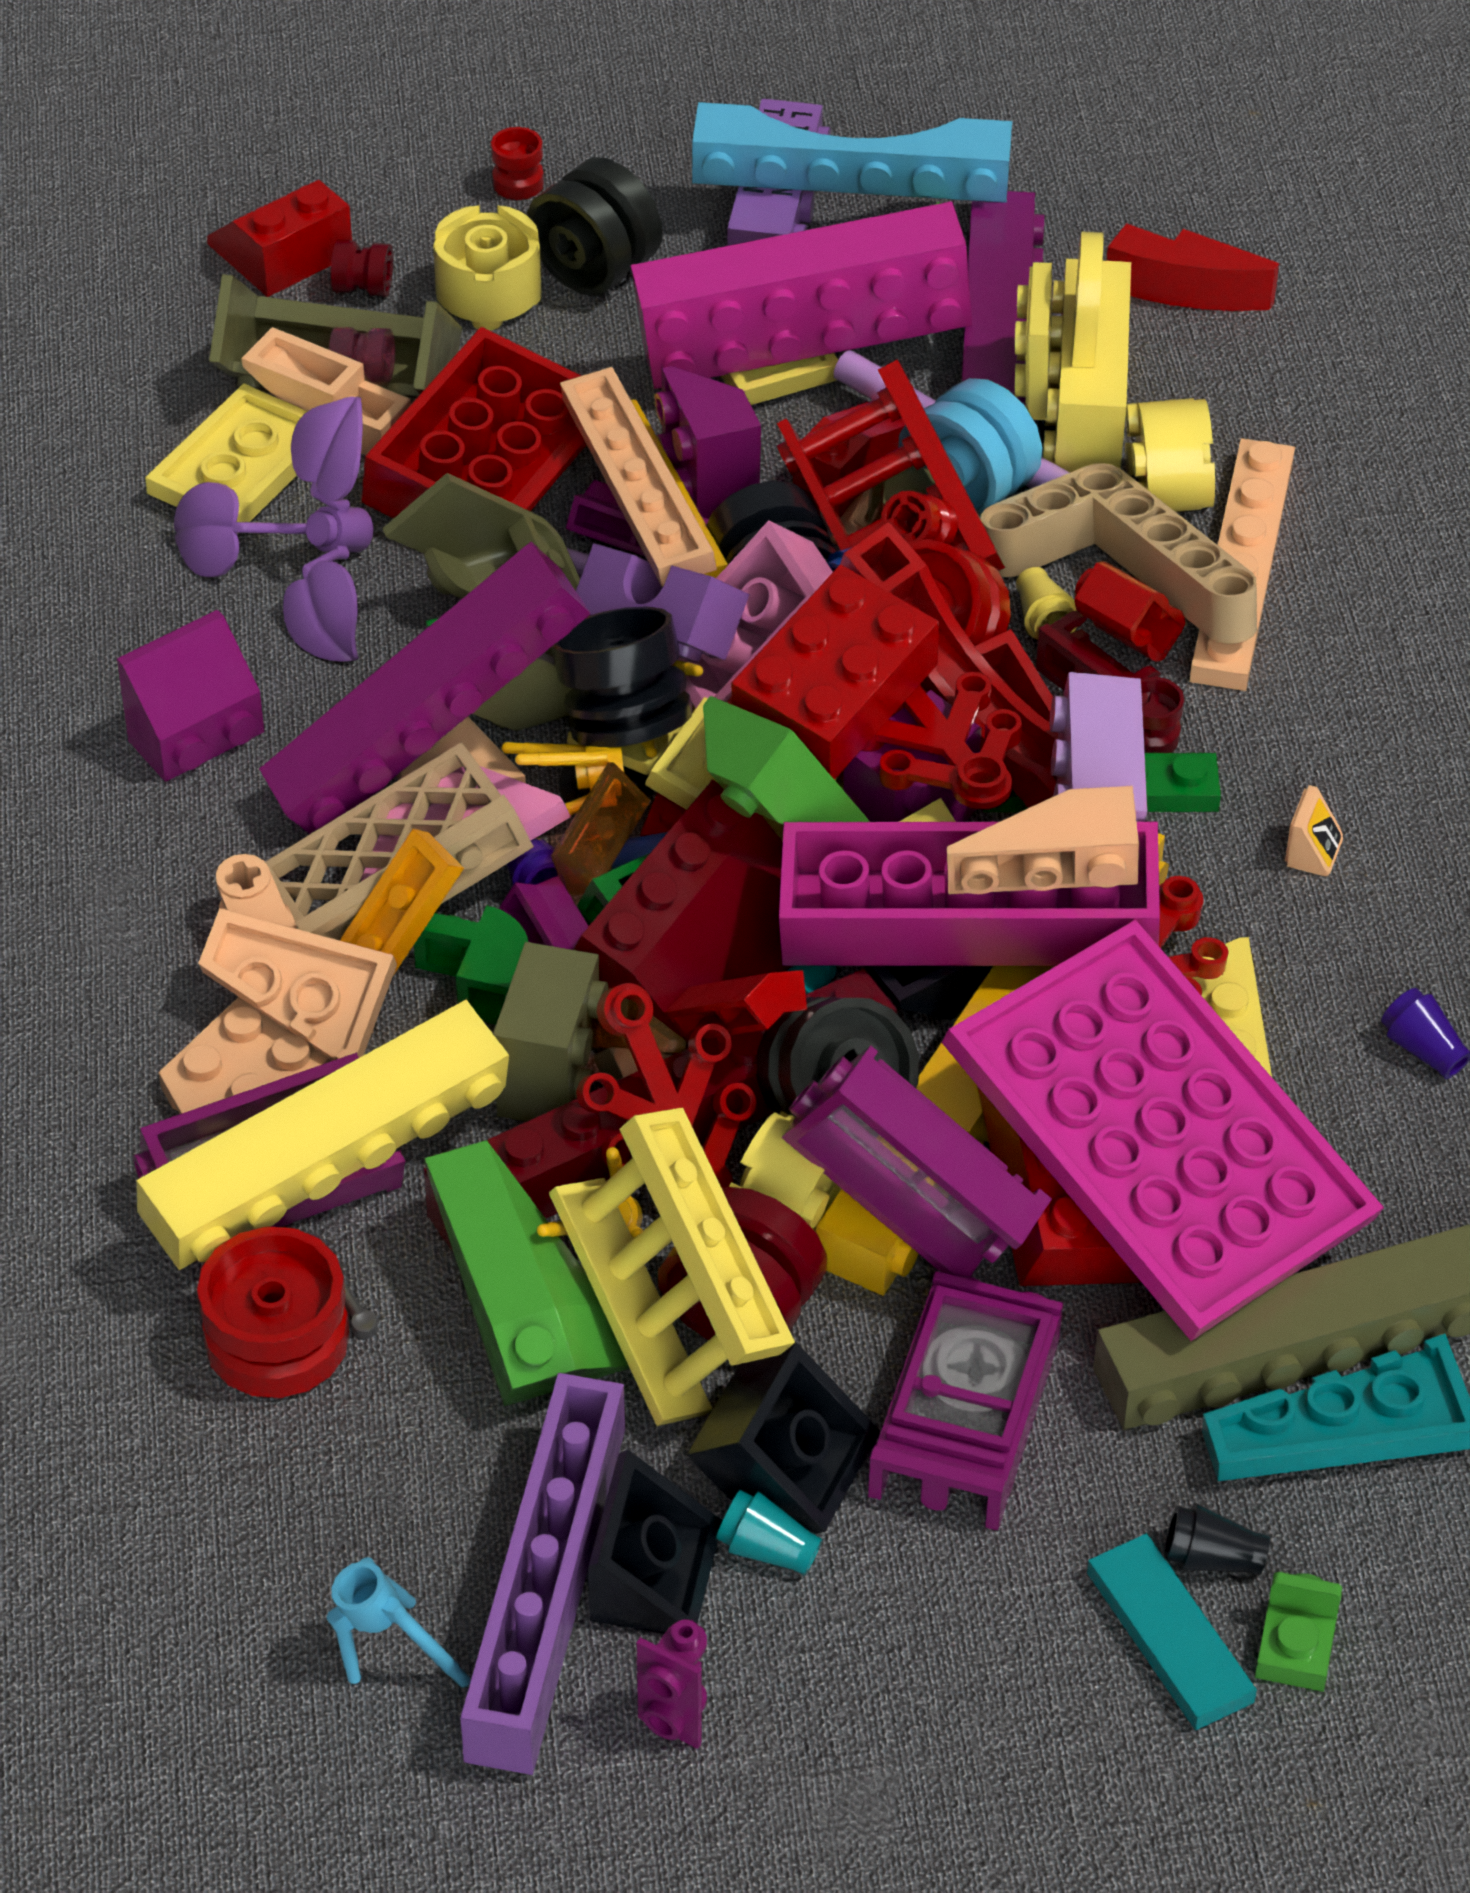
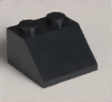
M795 1342L781 1355L738 1365L688 1451L687 1456L730 1500H734L740 1490L752 1496H755L759 1491L808 1531L817 1534L827 1530L875 1442L880 1429L806 1351Z

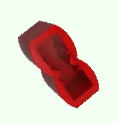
M1097 562L1093 568L1087 569L1076 584L1074 591L1075 607L1080 614L1092 620L1098 630L1155 662L1165 659L1185 627L1183 612L1170 605L1164 594L1107 562Z

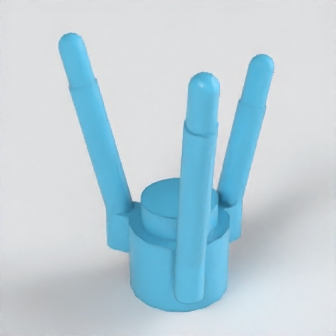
M365 1557L360 1562L352 1563L337 1575L332 1585V1598L337 1606L328 1612L327 1621L336 1631L343 1666L349 1683L357 1684L361 1680L352 1629L378 1633L396 1623L460 1687L465 1688L470 1685L471 1679L469 1675L405 1609H411L415 1606V1598L384 1574L372 1558Z

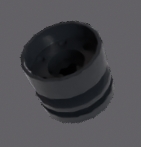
M768 481L749 485L727 497L713 511L706 524L728 565L768 520L812 541L826 562L832 553L837 552L811 495L794 483Z
M649 606L624 607L593 614L584 619L566 637L560 639L551 647L559 682L568 688H572L565 694L564 705L566 712L571 715L569 726L572 739L580 745L609 748L643 743L674 731L683 726L692 717L690 694L684 691L686 689L685 672L676 666H672L679 659L680 649L672 614L665 609Z

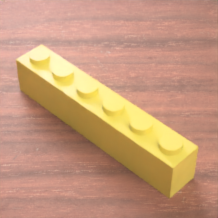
M464 1000L136 1180L137 1213L178 1270L197 1260L199 1262H206L218 1246L237 1234L252 1229L273 1226L291 1207L308 1198L317 1200L328 1195L340 1184L343 1178L363 1167L373 1169L380 1166L394 1154L397 1148L416 1137L421 1139L429 1138L441 1131L447 1125L450 1118L470 1107L479 1109L493 1102L506 1087L509 1054L469 1002Z

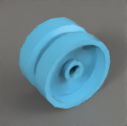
M969 378L954 385L938 397L934 404L924 408L980 519L982 512L986 508L1005 500L1006 497L1015 494L1028 484L1041 467L1043 447L1037 425L1025 405L1008 389L987 379ZM906 425L899 434L898 448L903 446L901 440L910 436Z

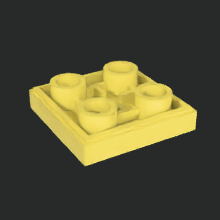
M1033 262V266H1030L1029 285H1018L1017 318L1027 319V321H1016L1015 355H1017V361H1026V364H1016L1015 397H1026V408L1033 420H1046L1051 352L1052 263Z

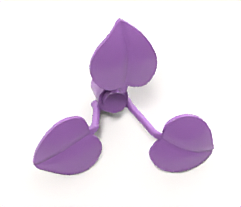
M353 396L312 408L299 419L294 428L291 441V459L294 471L301 480L312 482L310 488L311 495L327 505L311 514L307 523L237 522L239 500L236 492L227 485L215 482L198 484L186 492L177 506L174 518L175 540L183 560L194 573L204 577L222 576L233 567L239 554L237 533L306 534L308 540L317 549L327 552L305 564L302 568L304 579L294 581L287 587L283 599V614L287 630L296 644L318 658L339 662L358 660L355 642L358 606L356 589L350 573L345 567L333 561L348 559L349 552L365 550L373 537V523L367 511L359 507H350L349 501L343 499L350 493L356 482L361 459L363 432L362 403L360 397Z

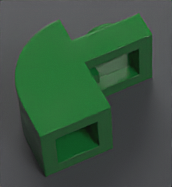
M486 905L479 922L465 920L454 915L435 913L414 944L415 968L456 977L457 1003L467 1000L483 1022L496 1025L524 944L529 942L523 927L514 917L489 905Z

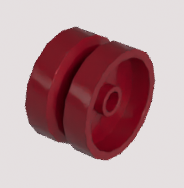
M724 1187L722 1188L724 1195L788 1329L791 1331L801 1314V1307L813 1295L827 1271V1253L818 1234L798 1213L777 1199L752 1189ZM675 1246L672 1247L658 1269V1287L662 1295H665L688 1275ZM700 1300L679 1317L686 1326L707 1340L716 1334Z

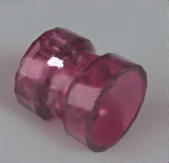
M334 327L330 337L329 350L363 363L364 376L371 382H390L395 367V340L390 328H371L367 333H358L354 327Z

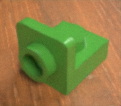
M1275 1572L1273 1574L1255 1678L1324 1692L1342 1594V1586L1340 1584L1323 1581L1321 1578L1307 1573L1293 1575Z

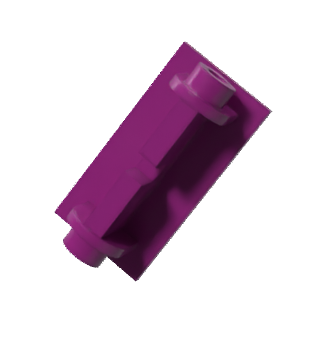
M684 1619L670 1626L657 1645L641 1637L636 1642L638 1718L643 1720L647 1727L658 1736L667 1740L679 1739L699 1749L702 1744V1712L707 1704V1692L702 1685V1662L699 1659L706 1650L707 1635L700 1625L692 1620Z

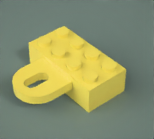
M1081 231L1078 259L1066 258L1064 281H1053L1052 313L1062 314L1061 316H1052L1049 388L1045 426L1055 427V431L1045 430L1043 458L1068 472L1098 463L1115 465L1121 469L1127 407L1131 262L1103 261L1104 233Z

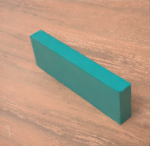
M1147 1533L1088 1560V1576L1195 1731L1255 1703L1256 1687Z

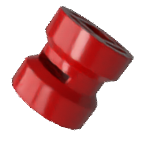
M510 127L497 132L491 141V157L495 163L492 170L494 191L500 196L511 200H524L536 196L544 185V171L540 164L543 157L541 136L534 130L525 127Z
M901 491L893 495L885 503L881 513V527L890 522L906 542L931 539L950 545L958 530V518L955 509L948 501L916 491Z

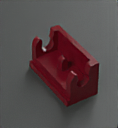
M1072 611L1053 624L1049 625L1047 623L1039 628L1036 670L1063 691L1065 690L1069 672L1139 679L1159 677L1161 674L1153 666H1146L1136 673H1132L1089 640L1090 635L1084 630L1080 629L1070 633L1074 628L1080 627L1087 620V617L1078 611Z

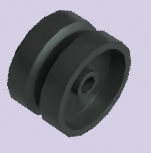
M592 157L582 162L567 173L560 182L550 186L535 197L527 211V216L537 226L541 261L547 270L563 285L583 295L597 296L611 289L626 277L628 271H631V265L644 263L656 254L662 242V221L655 201L644 184L632 172L609 158Z
M808 997L806 998L807 1010L782 1014L765 1031L757 1050V1081L766 1105L774 1113L778 1114L782 1111L788 1115L795 1116L789 1111V1107L811 1081L814 1080L819 1083L828 1069L840 1057L843 1056L851 1062L869 1046L878 1051L874 1057L876 1061L881 1058L915 1088L919 1082V1053L910 1029L893 1009L870 998ZM843 1105L845 1109H847L852 1115H854L858 1120H860L871 1131L877 1133L871 1127H869L864 1121H862L858 1116H856L852 1111H850L845 1105Z

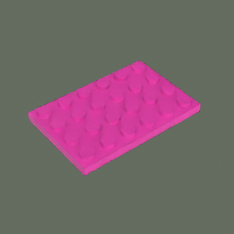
M1136 919L949 1028L941 1042L1190 1341L1373 1222L1384 1209L1382 1204Z

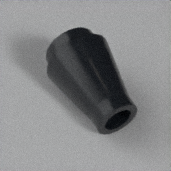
M1194 1503L1191 1509L1176 1506L1166 1535L1164 1558L1178 1562L1179 1570L1248 1572L1261 1575L1268 1556L1270 1537L1269 1535L1252 1531Z

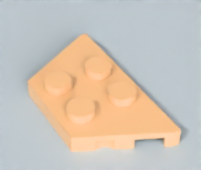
M238 997L159 1071L161 1089L172 1109L182 1114L331 1062L332 1060L310 1046L308 1042L292 1034Z

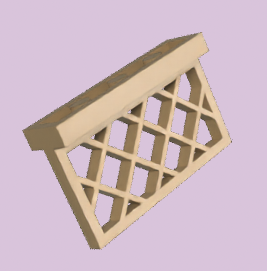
M460 742L270 858L265 863L269 867L284 904L289 907L297 929L340 940L412 829L429 832L464 867V870L442 903L529 851L534 846L514 807L504 794L501 795L464 744ZM460 767L465 769L459 788L438 787L442 778ZM414 803L407 819H386L389 811L398 805ZM430 804H451L445 820H424ZM468 805H485L463 819ZM349 835H362L355 851L335 850L338 842ZM379 835L400 836L393 852L373 851ZM299 866H311L304 883L281 882L279 879ZM328 867H348L341 884L321 883ZM365 868H382L359 883ZM314 899L330 900L308 914Z

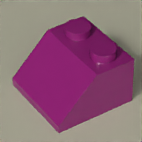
M218 609L117 658L128 742L164 782L188 770H193L202 763L238 745L245 744L252 738L264 733L260 690L225 617Z

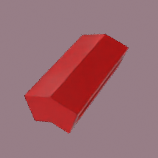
M803 970L773 972L690 986L665 1011V1014L687 1041L696 1028L712 1023L723 1026L730 1035L768 1030L782 1014L807 1010ZM706 1032L702 1040L716 1037L712 1033Z

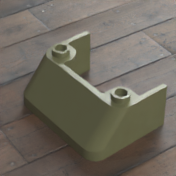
M222 274L209 362L227 375L238 378L236 387L239 388L245 383L265 393L269 392L242 367L241 358L273 327L363 363L365 381L411 399L412 404L458 353L462 326L437 302L426 301L424 318L257 296L233 275Z
M446 473L382 528L387 538L424 554L429 566L427 576L433 586L444 595L452 594L461 599L464 598L529 542H533L561 568L575 591L580 581L564 541L549 522L535 513L449 473ZM549 648L520 675L513 678L484 702L473 714L493 722L500 728H508L514 731L524 730L570 716L566 712L564 700L565 694L572 688H568L559 682L552 650Z

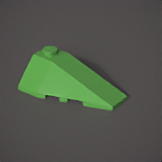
M712 696L704 703L707 771L724 789L720 795L721 799L734 811L747 818H750L755 812L783 825L784 822H870L791 729Z
M485 1140L424 1158L423 1162L504 1407L553 1392L558 1373L597 1379L629 1369L628 1363L584 1269L559 1236L541 1237L537 1234V1227L540 1224L549 1222L489 1142Z

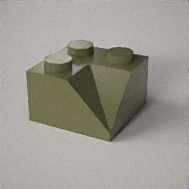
M525 942L493 1033L509 1054L506 1087L496 1098L498 1117L526 1122L577 1099L576 1090L579 1082L584 1077L594 1074V1070L585 1068L590 1057L593 1041V1030L589 1029L592 1018L598 1019V1001L601 995L608 990V982L599 981V954ZM593 1083L589 1088V1093L593 1090Z

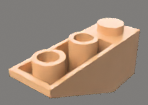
M1133 786L1069 789L947 846L948 894H986L989 892L1021 890L1048 891L1059 888L1096 886L1109 888L1117 885L1138 884L1139 841Z

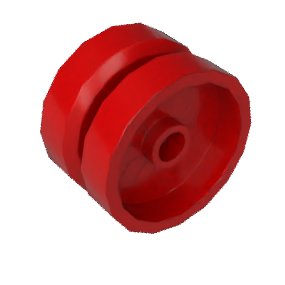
M923 539L907 542L927 564L944 600L974 646L1007 631L1011 617L1009 591L999 571L978 554L935 540Z
M266 1226L242 1232L218 1246L202 1266L197 1296L203 1320L202 1330L205 1349L211 1368L228 1386L255 1397L284 1398L307 1392L332 1376L346 1356L349 1323L345 1307L344 1276L338 1258L319 1238L296 1228Z

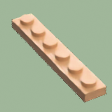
M613 367L560 382L563 401L661 587L666 582L671 565L701 574L717 570L713 549Z
M1243 438L1240 440L1218 546L1250 570L1256 577L1257 631L1247 641L1226 644L1211 639L1199 629L1189 682L1241 691L1247 690L1293 466L1295 446Z

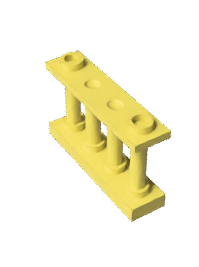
M683 1108L636 1115L620 1128V1131L633 1158L609 1180L606 1181L605 1178L561 1185L554 1187L549 1192L656 1426L687 1420L709 1413L712 1407L700 1382L726 1360H729L730 1365L734 1366L778 1356L795 1343ZM645 1183L660 1217L633 1239L618 1206ZM673 1242L688 1275L660 1298L645 1264L669 1243ZM700 1300L716 1334L688 1357L673 1322Z

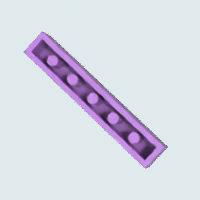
M563 1373L557 1374L460 1717L464 1763L529 1775L534 1773L594 1543L625 1433L624 1384Z

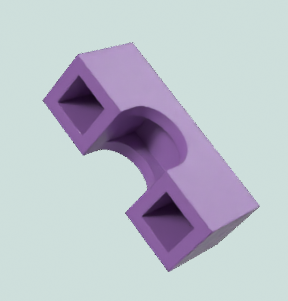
M594 543L576 589L577 594L591 613L590 615L624 607L649 606L665 609L672 614L680 649L679 657L694 663H699L702 654L726 660L750 595L712 576L672 565L666 582L661 587L648 561L633 554Z

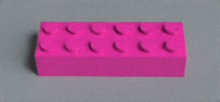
M952 201L631 265L643 347L654 389L662 388V368L670 366L712 378L738 371L742 372L972 326L967 248Z
M784 822L779 906L782 965L1057 966L1135 919L1159 946L1158 822H1137L1139 841L1138 884L1117 885L1109 888L1096 886L1059 888L1048 891H1002L986 894H948L947 846L998 822Z

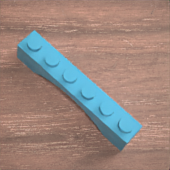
M698 102L692 140V183L1007 203L1012 121L958 118L942 126L909 135L885 138H848L824 135L793 127L767 116L751 105Z

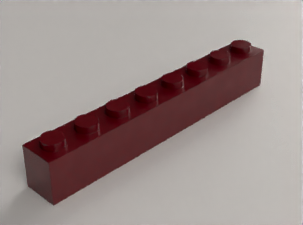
M864 968L806 994V998H870L893 1009L897 1014L895 1006ZM766 1030L730 1035L732 1040L731 1050L723 1060L715 1062L692 1125L701 1146L704 1145L716 1116L713 1108L714 1095L724 1085L732 1083L746 1084L753 1090L756 1096L754 1113L748 1119L740 1121L738 1129L774 1113L766 1105L757 1081V1050ZM710 1038L701 1042L702 1048L709 1055H714L718 1050L717 1038ZM689 1048L663 1059L676 1090L690 1055ZM639 1071L617 1080L620 1089L651 1102ZM605 1086L589 1093L590 1098L596 1104H603L607 1098ZM731 1091L727 1096L726 1104L732 1113L738 1114L743 1107V1101L737 1092ZM575 1099L487 1139V1141L547 1219L558 1214L549 1195V1192L554 1187L605 1178L606 1181L610 1179L608 1167L602 1160L601 1149L608 1137L621 1133L620 1128L627 1121L605 1111L599 1113L588 1112ZM620 1140L615 1148L619 1151L622 1164H627L632 1155L626 1142ZM424 1168L427 1216L453 1252L426 1168Z

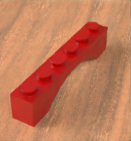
M887 522L843 554L841 565L939 621L938 665L921 683L927 692L932 690L953 706L956 680L960 675L966 672H980L989 677L992 683L991 702L987 708L977 712L974 720L982 728L980 751L985 743L987 716L998 709H1008L1016 712L1022 719L1021 740L1017 746L1008 749L1003 761L1012 777V790L1028 808L1052 798L1057 784V776L1051 775V756L1054 740L1058 739V732H1050V722L1024 702L1002 680L976 649L944 600L927 564L890 522Z

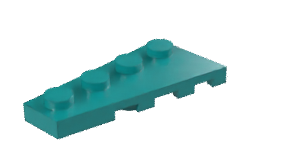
M1442 1334L1425 1340L1423 1350L1402 1357L1394 1350L1371 1358V1366L1369 1368L1342 1377L1337 1370L1313 1377L1312 1385L1309 1388L1291 1394L1282 1389H1277L1203 1414L1202 1434L1217 1481L1470 1449V1396L1447 1336Z

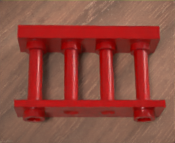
M898 359L878 369L886 388L877 392L879 398L800 439L787 418L777 423L785 439L784 442L777 445V449L792 476L801 471L840 550L855 546L881 527V518L848 535L835 509L836 506L912 466L916 470L927 466L935 483L926 488L928 493L926 495L936 496L948 501L955 509L958 518V529L960 532L956 533L950 545L982 556L998 571L1005 568ZM888 418L891 419L892 423L900 418L903 419L910 433V436L901 440L903 446L824 487L811 459Z

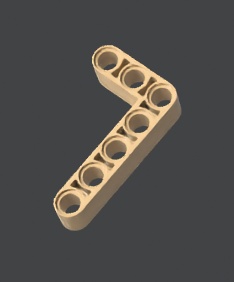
M1098 463L1082 467L995 503L986 508L981 514V521L1005 566L1004 569L999 571L1001 577L1018 576L1028 568L1041 567L1096 544L1141 582L1164 594L1170 605L1181 610L1186 619L1211 639L1226 644L1240 643L1253 637L1257 631V585L1255 575L1115 465Z

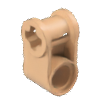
M239 854L225 859L218 866L215 876L217 889L221 896L219 908L297 929L289 907L284 904L269 867L264 860L255 855Z

